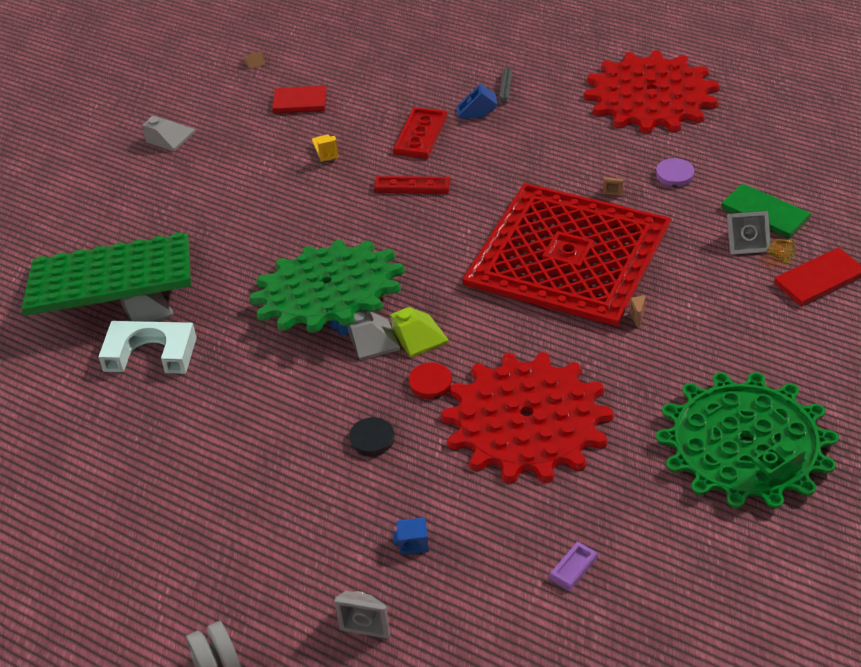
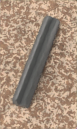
M505 67L502 72L499 92L500 103H507L509 100L512 69L510 67Z

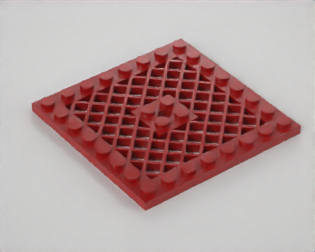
M524 183L462 279V284L618 327L630 304L631 298L634 297L671 224V218ZM511 256H514V257H515V258H511V259H508V260L506 259L507 257H511ZM606 259H610V260H611V261H608V262H605V263L603 262V260H606ZM533 261V263L525 264V262ZM597 263L598 265L590 266L589 264ZM520 265L519 267L512 268V266ZM552 266V268L544 269V267ZM615 267H616V269H617V270H614V271H609V269H612V268H615ZM505 268L507 269L506 271H502V272H499V271H498V270L505 269ZM537 269L539 270L538 272H535V273H531V272H530V271H534V270H537ZM569 270L571 271V273L568 274L563 273ZM603 272L604 274L596 275L595 273ZM525 273V276H521V277H518V276H517V275H520V274ZM552 275H558V277L550 278ZM588 275L590 276V278L587 279L582 278ZM544 278V281H541V282H537V281H536V280H539V279ZM575 279L577 280V282L574 283L569 282ZM609 280L610 282L604 285L602 284V282ZM561 283L564 284V286H560V287H556V286H555V285H558V284H561ZM594 284L597 286V287H594V288H589V287H588V286H591V285H594ZM581 288L584 290V291H580V292H577V293L575 292V290H578V289H581ZM601 293H602V295H603V296L597 297V298L594 296V295H598V294H601Z

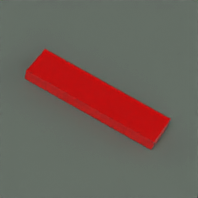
M376 176L374 193L449 194L451 179L450 177Z

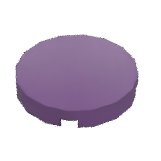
M671 158L663 160L657 165L656 177L666 186L672 187L673 184L677 185V187H682L693 180L695 170L688 161Z

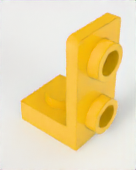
M327 134L312 138L313 145L321 162L339 158L335 136L330 137Z

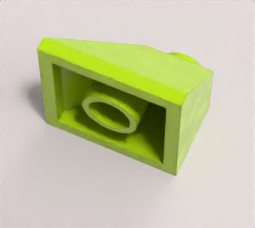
M407 307L390 314L394 335L411 358L449 343L448 338L427 313Z

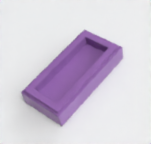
M577 541L549 574V580L571 591L598 559V553Z

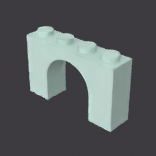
M111 321L99 354L103 372H124L128 358L134 349L146 343H161L165 345L161 357L165 373L186 374L197 338L193 323Z

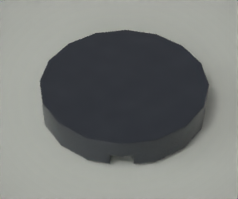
M376 417L364 418L356 422L349 433L351 447L363 456H377L385 453L388 447H392L395 439L393 426L388 421Z

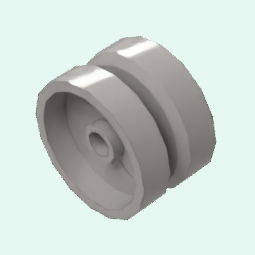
M220 620L207 626L206 631L210 643H207L203 633L198 630L186 635L191 651L190 656L195 667H241L229 635Z

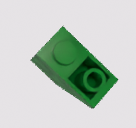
M787 436L754 457L752 462L769 477L784 481L802 469L805 450Z

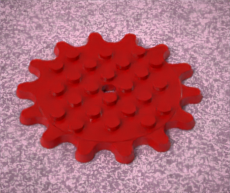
M654 50L649 57L640 58L632 52H627L621 63H614L609 60L603 61L600 68L605 73H591L587 76V84L593 85L596 88L585 90L583 98L587 101L599 102L592 110L593 115H613L615 118L612 125L615 128H623L627 124L634 123L639 126L640 132L644 134L651 133L653 128L658 125L666 126L672 132H678L682 128L680 123L682 120L701 123L705 120V116L700 109H714L718 107L719 102L717 98L708 94L718 92L720 86L717 81L703 79L709 75V70L706 66H687L689 61L685 55H680L675 59H665L660 51Z
M546 352L538 353L535 360L529 363L518 361L513 353H505L501 359L502 366L496 369L487 368L480 363L473 365L471 376L475 381L472 384L454 383L451 385L449 395L457 399L460 404L453 408L444 409L440 419L445 424H453L459 428L456 433L449 436L447 446L452 450L471 449L474 455L469 460L468 465L473 471H481L489 465H497L502 470L501 479L505 483L516 482L523 471H532L537 475L539 481L550 483L555 478L554 468L556 466L566 464L574 470H583L587 466V460L581 453L582 450L586 447L602 449L608 445L607 436L595 428L599 423L610 422L614 419V412L610 407L594 403L596 398L604 394L605 388L599 381L591 383L580 382L578 377L582 374V368L576 362H572L563 368H556L550 365L551 358ZM524 410H526V412L531 413L532 415L524 416Z

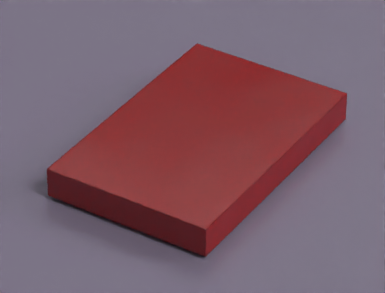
M325 85L275 88L272 111L273 113L325 111L327 87Z

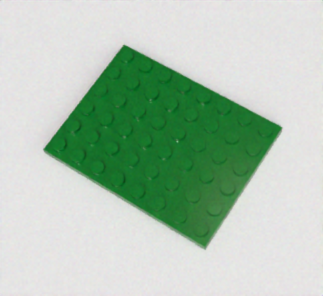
M178 232L168 237L156 236L151 240L138 239L128 244L116 243L111 247L98 246L88 251L80 249L70 254L58 253L53 257L46 258L45 256L35 258L31 263L21 308L23 316L191 287L190 241L188 233Z

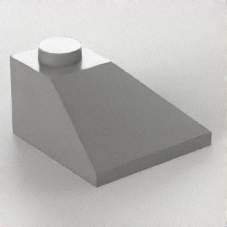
M156 116L150 117L142 124L146 143L174 152L196 132L193 128Z
M768 211L727 214L730 255L771 251Z
M161 292L120 299L130 321L160 322L174 316L172 309Z
M368 310L358 311L354 314L355 321L353 324L348 325L347 328L359 361L400 350L388 319Z
M344 591L335 598V607L341 631L389 639L390 629L385 604L373 596L360 591Z

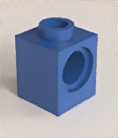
M425 517L396 521L397 531H393L394 546L399 545L400 555L429 552Z

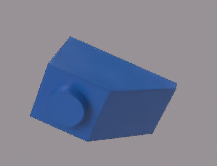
M480 83L456 106L458 117L486 116L498 105L496 94Z

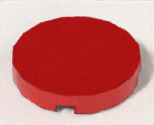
M434 362L416 366L410 372L408 378L413 394L424 399H435V396L438 395L441 397L449 391L452 385L450 370L446 366Z

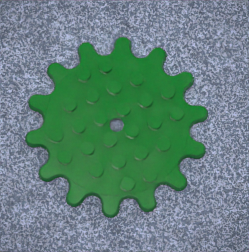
M336 240L329 248H319L317 250L313 246H307L303 248L302 254L297 256L296 259H278L275 263L276 273L258 276L256 281L257 287L265 289L252 293L249 302L251 305H265L257 310L256 317L259 321L279 317L277 329L280 331L288 330L298 323H305L307 325L306 329L310 333L318 332L328 321H338L340 325L348 326L354 323V314L358 311H380L383 308V303L379 299L380 296L400 292V284L390 279L404 274L405 268L401 263L388 264L396 258L393 250L385 249L380 252H373L375 246L371 241H364L355 247H347L343 240Z
M718 372L713 376L714 386L712 388L702 389L696 384L687 383L682 388L684 396L688 399L686 404L676 405L667 403L662 407L664 417L675 423L674 427L661 429L656 433V439L660 445L670 446L677 450L674 456L666 460L668 470L672 473L687 471L694 474L696 478L692 482L691 488L694 494L698 496H703L709 491L716 489L727 494V502L733 509H740L744 505L746 498L751 496L763 499L770 509H779L784 502L782 492L786 490H793L802 496L809 497L816 491V484L810 479L809 474L813 472L830 474L836 467L835 461L823 455L821 448L834 446L838 442L839 436L833 430H824L816 425L815 422L825 415V408L820 404L806 406L799 404L795 399L799 393V388L795 384L787 383L779 389H771L766 386L764 375L758 372L749 374L748 380L741 384L733 382L728 374ZM788 436L805 450L802 469L783 481L769 477L752 462V459ZM741 437H749L752 441H741Z

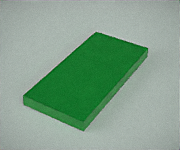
M743 183L721 203L722 209L733 214L768 211L770 231L788 239L811 217L810 212Z

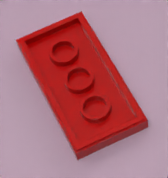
M413 107L393 148V155L428 159L448 117L447 111Z
M838 247L774 277V284L802 307L860 279L861 265Z

